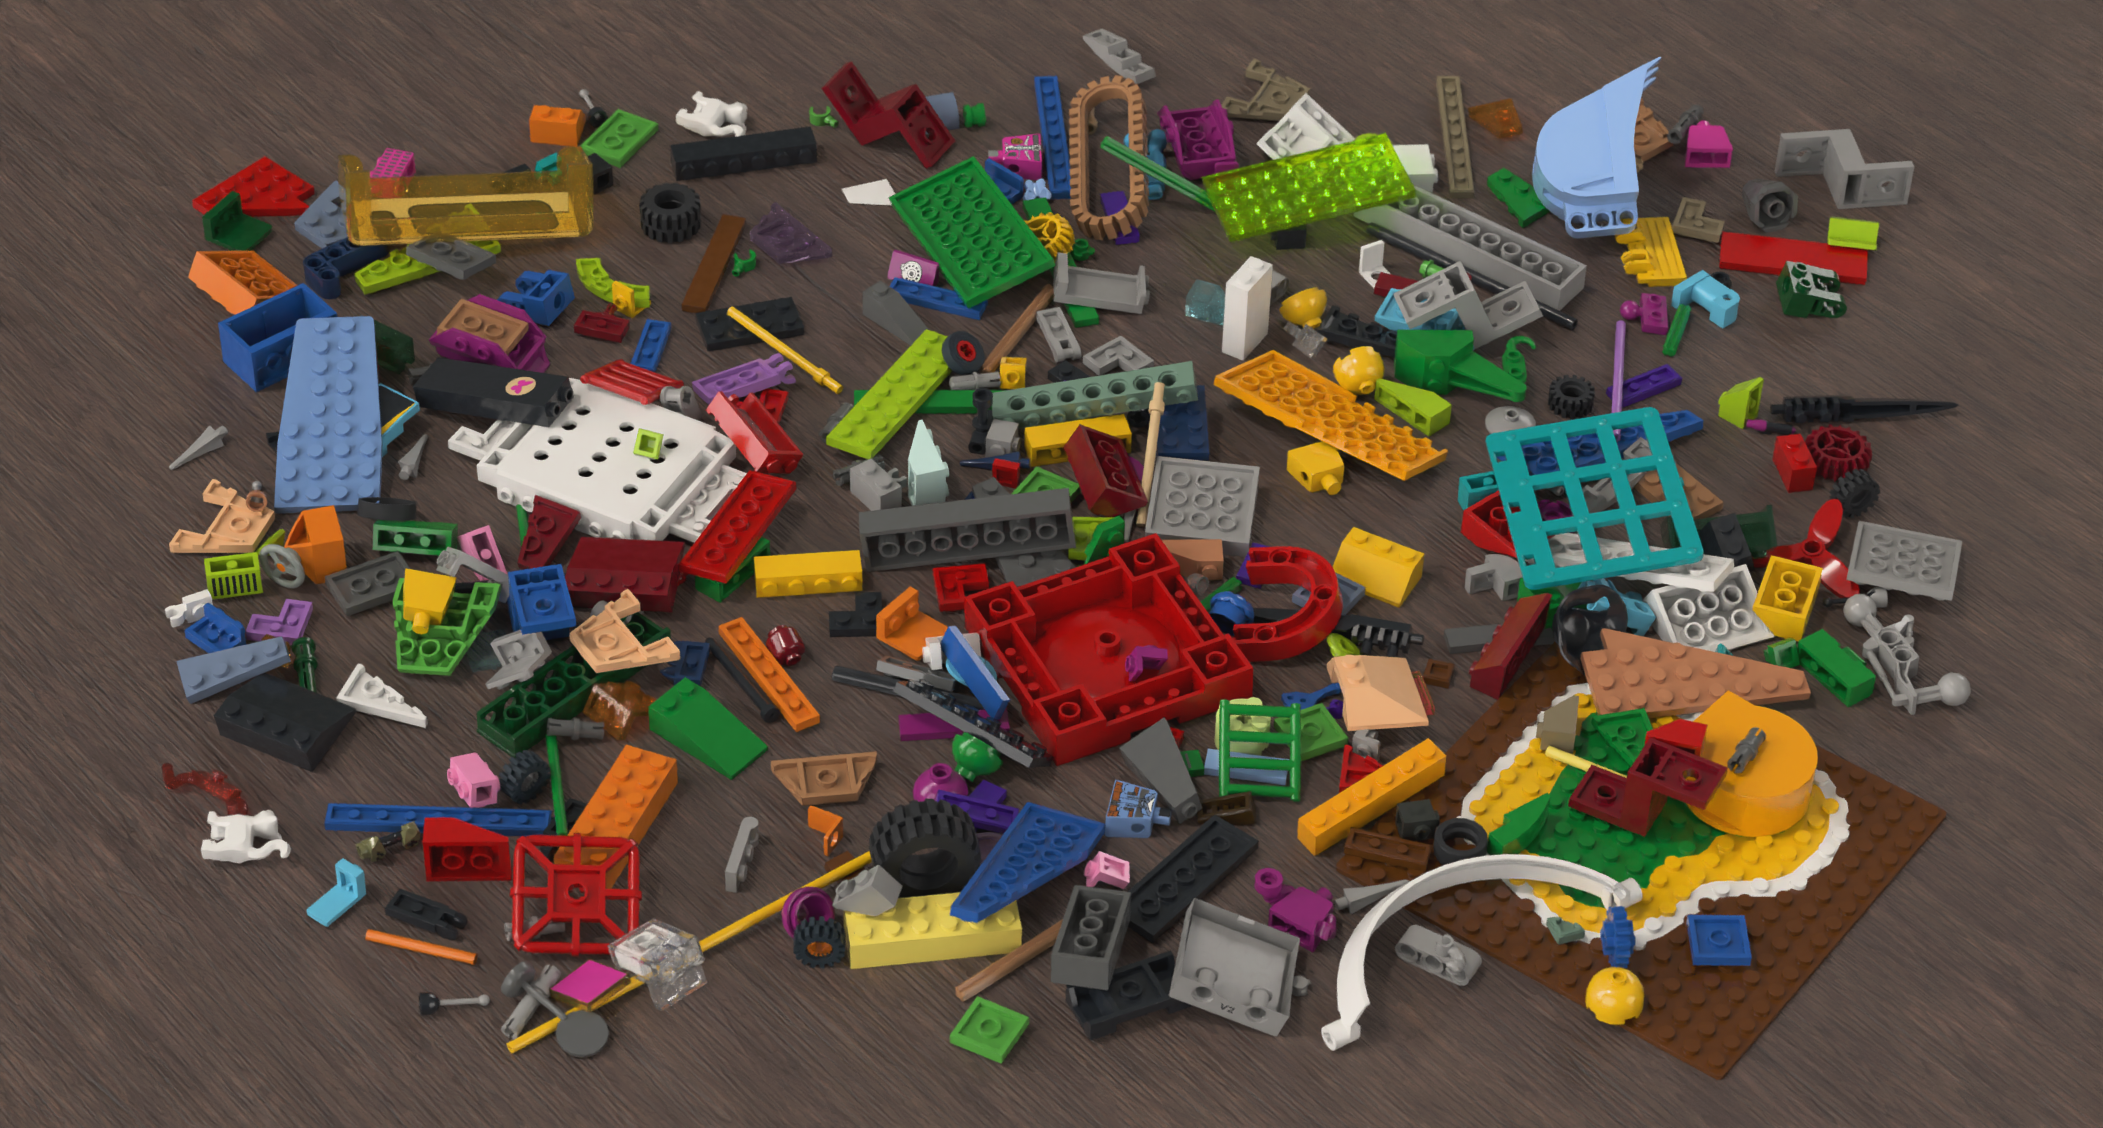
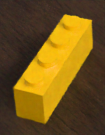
M1111 415L1025 428L1024 447L1028 458H1030L1031 467L1069 462L1064 446L1079 424L1122 439L1127 453H1131L1132 433L1125 415Z
M860 550L754 557L756 596L760 598L862 591Z

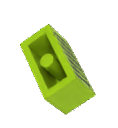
M258 552L204 559L207 587L212 600L263 593Z

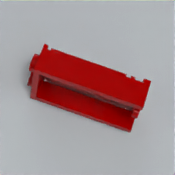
M718 391L706 412L709 415H714L716 422H720L719 426L753 466L754 471L759 473L791 474L797 468L798 462L804 454L755 394L749 393L739 408H735L739 401L738 396L732 394L727 398L722 391Z

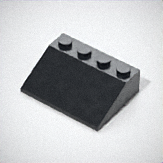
M263 673L230 694L214 714V718L221 736L313 772L356 713V708L268 673Z

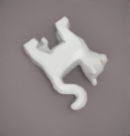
M697 91L693 96V100L697 102L694 113L690 114L687 113L686 109H681L676 114L677 124L704 137H725L731 134H736L735 136L745 135L746 126L744 122L747 118V106L744 103L736 102L729 105L719 99L703 97L702 92ZM728 121L730 124H732L721 128V125L724 122Z
M214 811L209 812L207 822L211 824V839L224 840L218 843L210 839L203 840L201 847L203 859L231 861L239 864L248 860L264 859L276 850H280L282 858L289 856L291 851L290 845L283 841L282 836L278 833V821L273 811H262L255 816L237 814L225 817H218ZM255 836L272 840L259 849L253 847Z

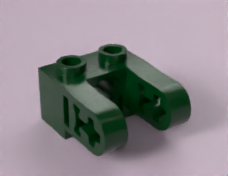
M1786 261L1776 281L1781 306L1785 315L1807 318L1809 314L1839 318L1847 311L1844 297L1836 293L1840 289L1841 284L1835 271L1801 262Z

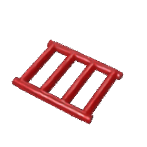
M623 359L613 361L580 377V381L583 384H590L633 399L642 405L659 400L661 390L665 386H672L675 389H680L684 386L682 380H675L625 362Z

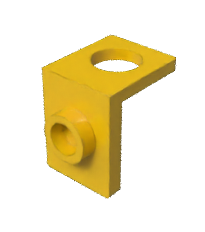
M618 281L612 283L613 304L617 306V311L633 318L645 309L635 307L633 289Z

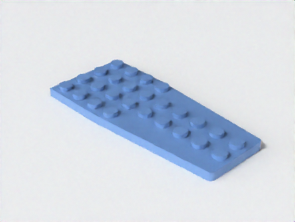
M371 316L299 319L296 322L277 444L275 514L301 513L304 510L334 505L335 511H358L359 498L381 497L383 444L374 319Z

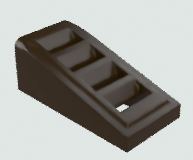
M1251 791L1200 800L1202 809L1197 812L1198 824H1204L1214 814L1232 825L1256 824V805ZM1207 809H1212V813L1207 814Z

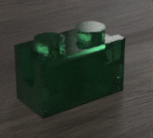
M374 320L378 365L397 374L402 373L406 363L412 364L415 362L413 338Z

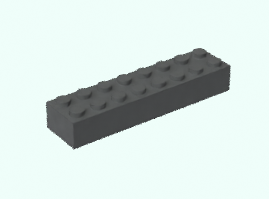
M1069 488L859 512V534L867 572L1076 548Z

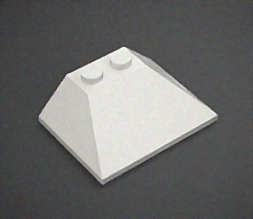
M1305 93L1288 113L1256 144L1284 170H1293L1295 180L1306 191L1310 192L1342 158L1343 147L1353 146L1355 138Z

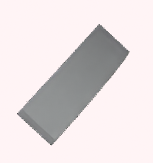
M1640 437L1623 452L1624 460L1650 456L1651 451L1648 442ZM1646 472L1627 475L1631 489ZM1610 478L1601 479L1592 488L1586 485L1582 489L1589 514L1601 512L1617 502Z

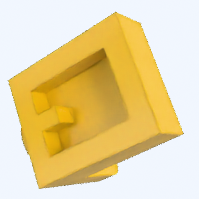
M1001 358V389L1025 388L1027 358Z

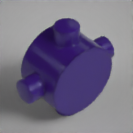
M1337 699L1332 700L1326 709L1334 719H1340L1343 717V702Z

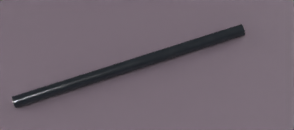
M1373 222L1367 227L1366 232L1418 258L1427 261L1433 260L1435 265L1444 269L1457 263ZM1463 265L1466 273L1472 276L1471 283L1494 294L1501 293L1510 288ZM1536 300L1543 317L1570 330L1576 328L1578 319Z

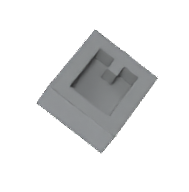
M1375 729L1357 730L1353 736V752L1364 758L1368 755L1379 761L1380 741L1377 740L1378 731Z

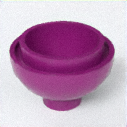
M944 763L934 764L931 768L925 770L916 779L913 787V799L918 800V802L925 801V799L936 800L938 790L968 796V787L965 779L956 770Z
M810 886L799 888L789 895L782 909V922L784 929L792 939H794L796 926L798 924L801 925L803 920L809 922L810 917H815V920H819L820 916L825 917V921H828L829 918L835 919V910L829 895L820 888Z

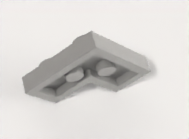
M1122 336L1083 356V364L1098 376L1117 366L1124 371L1154 367V360Z

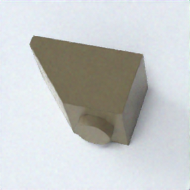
M1573 695L1544 711L1543 722L1537 723L1536 738H1541L1540 750H1547L1550 745L1573 754L1579 696Z

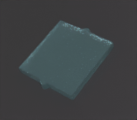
M504 629L486 633L482 631L478 634L465 653L472 673L488 669L496 670L497 667L502 666L490 643L494 639L506 635Z

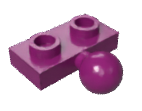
M1642 293L1640 307L1631 300L1625 301L1621 305L1620 314L1624 319L1633 320L1637 316L1641 317L1642 332L1666 335L1668 330L1666 296Z

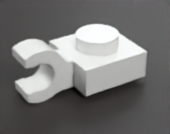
M206 589L182 597V604L165 608L167 619L170 618L172 627L182 625L185 619L188 623L198 621L205 616L203 606L207 603L213 605L211 594Z

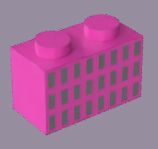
M386 148L382 157L378 158L374 171L369 173L368 184L371 186L372 196L400 200L416 172L413 152Z

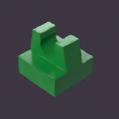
M1787 638L1768 645V649L1763 650L1765 661L1770 664L1787 668L1800 665L1795 639Z

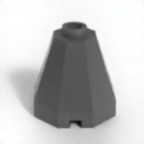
M1757 178L1749 180L1742 188V198L1750 220L1766 233L1785 229L1788 225L1786 221L1790 217L1793 219L1797 214L1798 195L1782 182Z

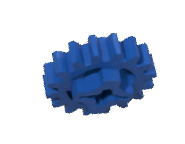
M1608 907L1606 911L1607 918H1605V921H1602V929H1600L1603 955H1609L1608 962L1611 964V967L1627 968L1629 957L1633 954V947L1635 946L1633 921L1627 920L1625 907Z

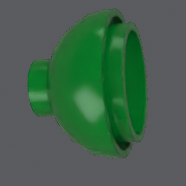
M963 732L962 736L959 734L955 735L952 742V753L957 766L954 770L965 779L973 782L976 776L989 775L1002 766L1004 762L1000 759L1002 754L993 747L966 732Z

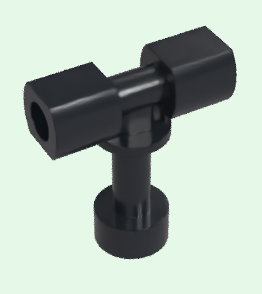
M980 388L975 390L972 396V404L977 408V416L972 420V426L976 430L972 433L968 449L970 453L984 455L986 452V436L994 420L992 410H988L993 405V393L989 389Z

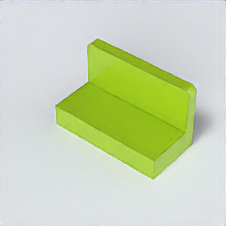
M1830 217L1827 243L1828 245L1877 250L1876 242L1879 222Z

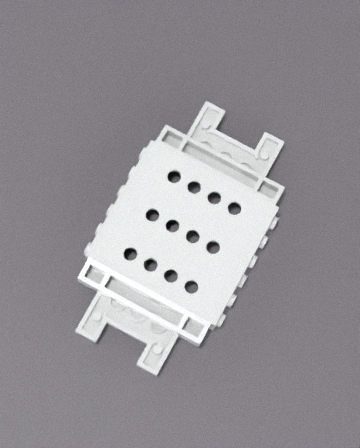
M569 378L573 389L574 398L550 427L497 420L484 434L461 426L448 440L449 449L480 460L477 464L478 480L497 487V497L500 501L513 506L520 504L524 510L532 512L534 497L538 495L577 510L582 518L574 529L595 538L663 541L670 533L695 543L711 519L717 514L747 474L729 467L730 463L736 458V445L730 438L717 432L716 427L653 403L642 405L633 399L590 384H583L580 380ZM585 409L590 411L587 415H578L576 413ZM571 424L576 426V428L573 430H565L562 428L563 426H570ZM628 426H632L634 428L630 432H623L620 430V428H626ZM639 428L664 434L659 458L665 459L664 462L655 464L651 462V460H655L653 458L633 454ZM557 439L563 441L559 445H551L548 443L549 441H556ZM615 441L620 442V445L616 447H610L607 445V443H612ZM673 442L678 444L676 448L672 449L666 448L664 446L672 444ZM544 454L549 456L545 460H537L534 458L535 456H542ZM601 456H605L607 458L603 462H596L593 460V458H599ZM587 471H591L593 473L589 477H582L579 475V473H585ZM646 472L651 474V477L647 479L637 477V475H642ZM632 488L638 490L634 494H626L623 492L624 490H630Z

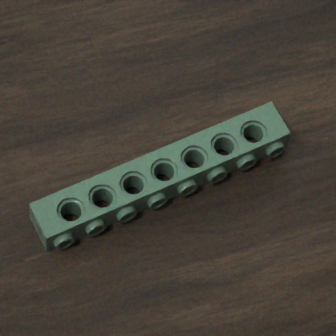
M1181 362L994 392L992 405L993 419L1019 423L1018 429L1147 409L1149 408L1150 401L1153 400L1156 382L1165 384L1163 395L1165 406L1197 401V382L1193 362Z

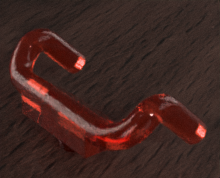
M165 763L162 765L163 779L167 788L172 790L182 784L190 783L225 801L228 816L237 814L248 815V805L240 797L242 790L223 781L228 778L226 773L213 769L212 773L214 775L207 771L192 770V772H184L174 776L172 764Z

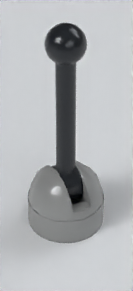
M1875 587L1868 591L1867 596L1875 601L1877 608L1887 607L1886 589ZM1825 597L1822 603L1825 607H1831L1833 604L1846 603L1848 598L1832 599Z

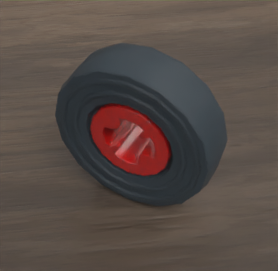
M957 331L950 334L942 344L941 351L944 361L953 372L959 375H971L972 372L978 371L984 363L983 347L972 334L966 331Z

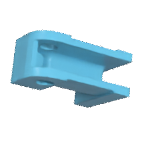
M1704 270L1674 286L1671 306L1675 309H1678L1680 304L1687 306L1694 301L1709 311V320L1722 329L1736 320L1740 301L1739 295L1711 277Z

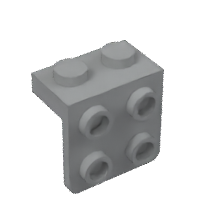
M521 630L494 639L490 644L502 668L485 685L488 689L497 687L500 690L509 686L512 681L517 679L519 682H523L534 675L533 671L545 664L544 660L552 653L542 632L522 635Z

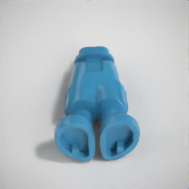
M1160 129L1152 130L1147 137V147L1150 154L1147 157L1167 168L1166 158L1162 153L1168 144L1166 134ZM1129 133L1124 137V145L1129 147ZM1147 175L1149 178V200L1162 198L1165 184Z

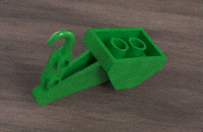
M1397 330L1394 377L1408 386L1431 391L1436 394H1448L1456 387H1462L1502 397L1513 402H1522L1526 397L1527 386L1524 383L1526 382L1527 373L1525 358L1518 351L1516 345L1525 343L1530 345L1532 349H1535L1536 345L1532 339L1526 336L1512 337L1507 342L1506 351L1502 356V369L1473 351V330Z

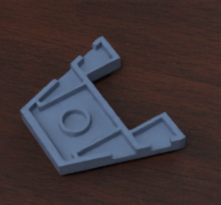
M334 181L294 222L295 230L322 249L357 233L356 218L337 206L351 198L350 190L338 181ZM386 214L373 218L374 225L384 226L390 233L396 231L392 218Z

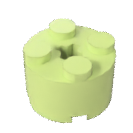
M1251 697L1248 699L1230 700V704L1262 705V701L1259 698ZM1218 709V711H1217V713H1216L1215 739H1214V740H1215L1216 748H1217L1218 750H1219V709ZM1230 715V730L1270 732L1271 717ZM1230 741L1231 752L1262 755V751L1269 746V743Z

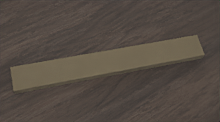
M1436 76L1450 198L1474 199V185L1460 76Z

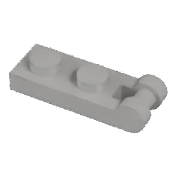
M1061 308L1036 311V320L1053 352L1055 362L1060 363L1067 358H1072L1073 360L1080 359V346Z
M746 817L741 822L725 870V887L728 892L737 893L740 882H745L747 875L746 863L752 861L754 847L759 844V835L757 833L759 828L758 820L755 817Z

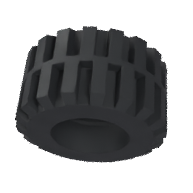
M663 183L662 185L657 184L653 188H648L641 195L639 202L640 225L643 233L649 235L650 239H656L657 242L679 243L683 242L684 239L692 238V235L698 233V229L701 228V203L699 194L695 193L693 188H688L684 184Z

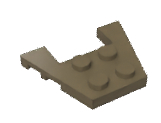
M1254 58L1246 69L1245 77L1264 83L1252 101L1245 102L1227 96L1221 105L1223 108H1226L1228 117L1280 121L1305 93L1310 96V88L1288 76L1285 78L1275 73L1276 69L1265 68L1261 66V61Z

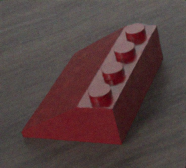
M581 537L569 562L565 576L572 606L593 608L602 600L607 603L610 601L616 602L621 598V593L629 589L640 602L641 611L673 612L680 575L678 564L683 558L685 543Z

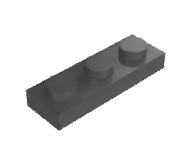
M887 655L877 662L876 671L883 672L885 677L894 679L901 677L915 681L924 679L932 683L934 688L950 692L960 687V682L953 678L950 673L931 670L929 667Z

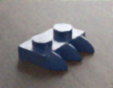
M673 642L680 650V659L666 662L671 667L660 670V673L673 681L674 686L685 677L701 686L710 653V643Z

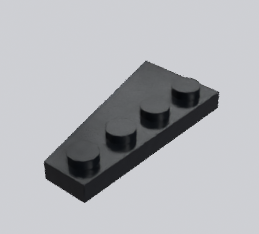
M1332 305L1317 330V338L1325 339L1328 342L1348 345L1351 348L1361 346L1373 347L1374 351L1379 352L1380 355L1395 358L1396 331L1390 330L1385 332L1380 327L1381 325L1375 322L1367 324L1359 321L1360 316L1353 313L1345 315L1340 312V308Z

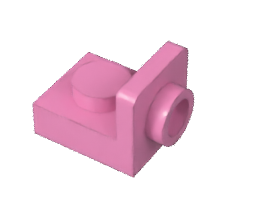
M1099 851L1095 858L1089 860L1085 866L1086 886L1094 887L1100 880L1125 889L1129 884V862Z

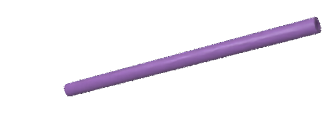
M1622 320L1616 323L1611 413L1622 412L1626 323ZM1621 429L1613 430L1617 442L1621 438Z

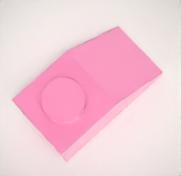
M489 525L457 537L463 552L507 574ZM475 573L480 581L489 580Z

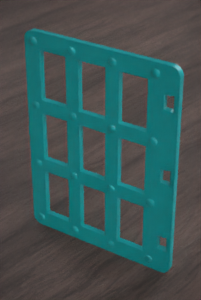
M1646 407L1497 432L1486 437L1487 451L1524 585L1528 589L1537 590L1692 564L1703 559V547L1683 489L1684 482L1682 477L1679 476L1657 409ZM1642 425L1651 455L1622 460L1613 430ZM1597 433L1605 463L1576 468L1567 438ZM1551 441L1559 471L1530 476L1521 446ZM1505 456L1506 461L1498 462L1497 457ZM1657 470L1666 501L1636 506L1627 475ZM1610 478L1619 509L1589 514L1580 483ZM1564 485L1573 516L1542 521L1534 490ZM1519 506L1520 512L1512 513L1510 507ZM1671 516L1681 547L1650 552L1641 520ZM1624 523L1634 555L1603 560L1594 528ZM1577 531L1586 563L1556 568L1547 536ZM1525 559H1534L1535 564L1527 566Z

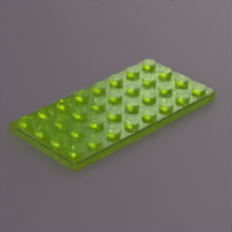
M1386 133L1202 177L1203 186L1229 242L1416 197V189Z

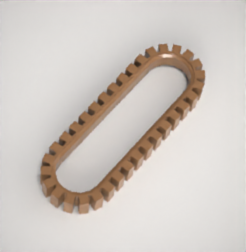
M1106 76L1100 78L1101 84H1097L1095 80L1088 83L1089 90L1081 88L1076 93L1078 98L1072 99V108L1069 109L1071 118L1069 119L1071 128L1069 129L1071 138L1070 207L1079 230L1089 238L1093 235L1095 240H1103L1106 234L1109 240L1118 238L1119 231L1124 236L1132 232L1130 225L1137 228L1143 222L1141 217L1147 216V206H1150L1148 197L1149 178L1146 173L1129 164L1130 199L1125 208L1118 213L1106 217L1090 214L1088 118L1095 106L1109 99L1119 98L1128 102L1129 148L1148 158L1147 108L1139 86L1130 78L1124 80L1123 76H1115L1112 82L1110 77Z

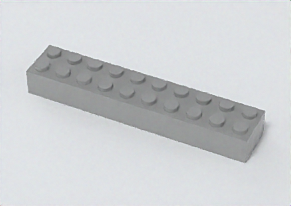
M1381 171L1356 193L1354 217L1369 224L1373 222L1455 262L1461 261L1462 265L1510 288L1526 281L1536 300L1559 311L1584 289L1587 265L1390 173Z

